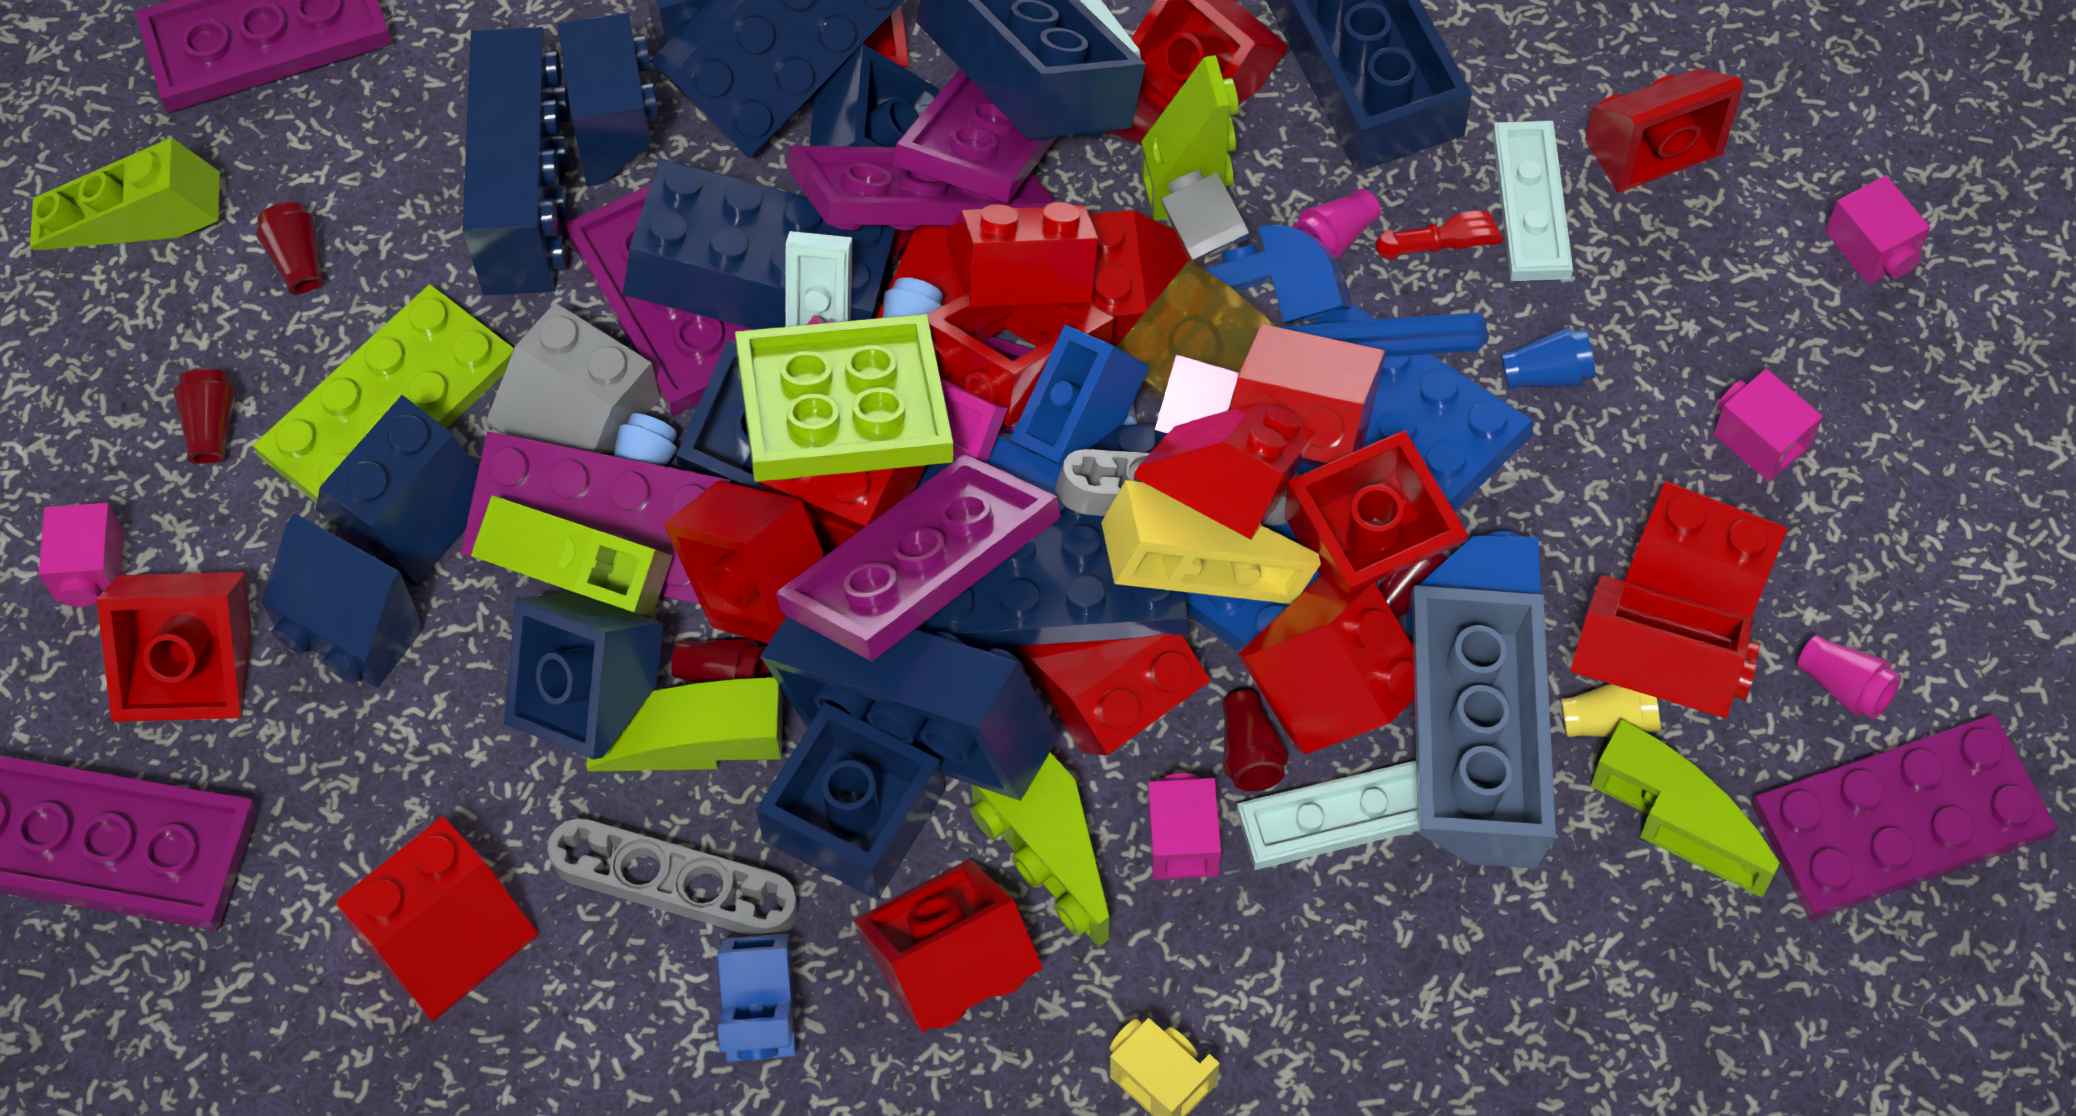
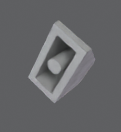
M1201 169L1167 185L1171 194L1161 198L1162 206L1193 270L1220 258L1221 254L1226 251L1248 245L1249 232L1217 172L1204 178Z

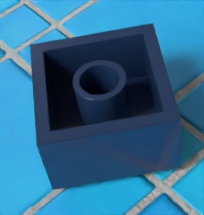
M824 702L756 809L763 842L879 900L944 793L941 760Z

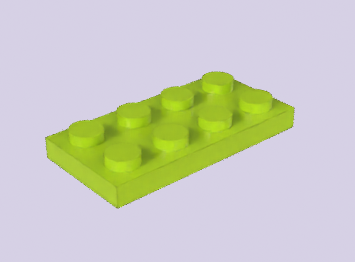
M429 284L253 445V448L259 458L317 503L320 486L401 395H404L444 428H447L505 374L514 348Z

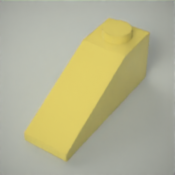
M1125 480L1101 522L1114 583L1119 585L1291 604L1301 595L1321 565L1318 553L1264 526H1261L1252 540L1143 482Z

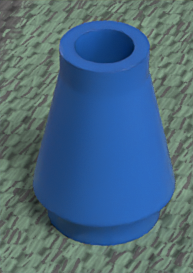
M1568 326L1516 350L1501 353L1508 389L1518 387H1582L1581 380L1596 377L1593 353L1586 329L1571 332Z

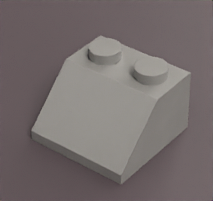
M554 303L516 344L487 417V426L504 435L610 456L615 451L619 426L627 424L631 414L647 415L660 400L652 362L559 304Z

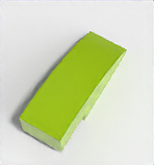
M773 677L696 683L652 691L604 757L594 760L587 757V771L718 769L719 760L782 759L783 696L781 687Z
M1621 719L1598 763L1591 787L1648 814L1640 838L1763 898L1780 863L1756 827L1732 799L1698 767L1659 739Z

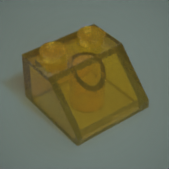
M1188 261L1117 345V348L1150 366L1140 389L1162 405L1176 355L1240 373L1261 324L1277 326L1227 284ZM1232 394V398H1231V401H1230V405H1229L1228 410H1230V407H1231V403H1232V399H1233V394Z

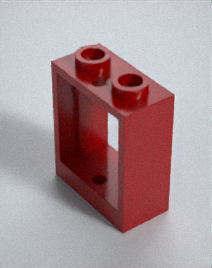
M964 295L927 314L940 378L982 396L988 401L1008 408L1002 422L1006 426H1010L1020 420L1064 325H1068L1108 344H1111L1114 318L1089 303L968 308ZM1007 329L1037 348L1012 361L985 345L982 341Z
M1601 575L1587 612L1570 672L1727 719L1733 698L1746 701L1757 667L1756 660L1761 643L1749 640L1753 623L1751 618Z

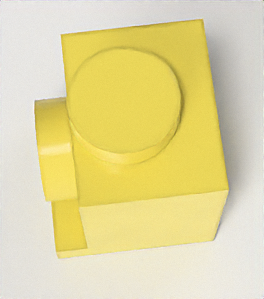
M1150 1018L1144 1023H1141L1138 1019L1132 1020L1119 1032L1110 1046V1051L1113 1052L1110 1056V1078L1152 1116H1187L1218 1084L1220 1063L1209 1054L1201 1063L1195 1060L1198 1057L1197 1051L1180 1032L1171 1027L1163 1031Z

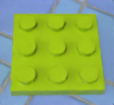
M927 314L735 332L754 482L953 463V440Z

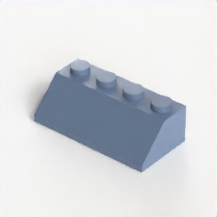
M1414 585L1411 591L1419 835L1469 864L1537 869L1556 839L1544 595Z

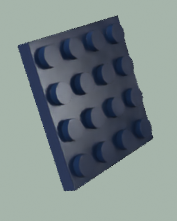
M1156 423L1121 425L1089 449L1151 453L1167 433L1155 430ZM1013 432L998 433V437L1025 448L1010 440ZM952 463L926 465L916 485V489ZM1065 506L1060 511V519L921 624V631L932 635L937 631L946 632L957 637L965 645L978 649L1131 639L1160 634L1188 635V618L1185 592L1115 584L1101 524L1105 516L1081 514Z

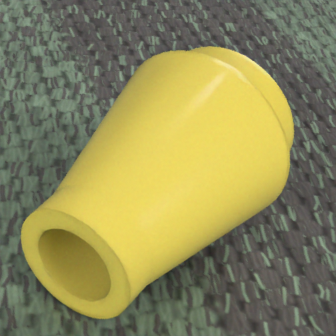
M1608 684L1575 697L1561 699L1567 738L1575 736L1612 738L1621 719L1646 733L1661 731L1657 698Z

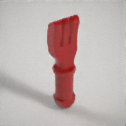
M1477 210L1453 215L1444 225L1439 227L1434 223H1429L1426 227L1398 232H1393L1392 229L1388 230L1377 238L1375 250L1381 257L1395 260L1401 255L1425 251L1437 253L1441 248L1463 249L1480 245L1501 244L1504 239L1489 211Z

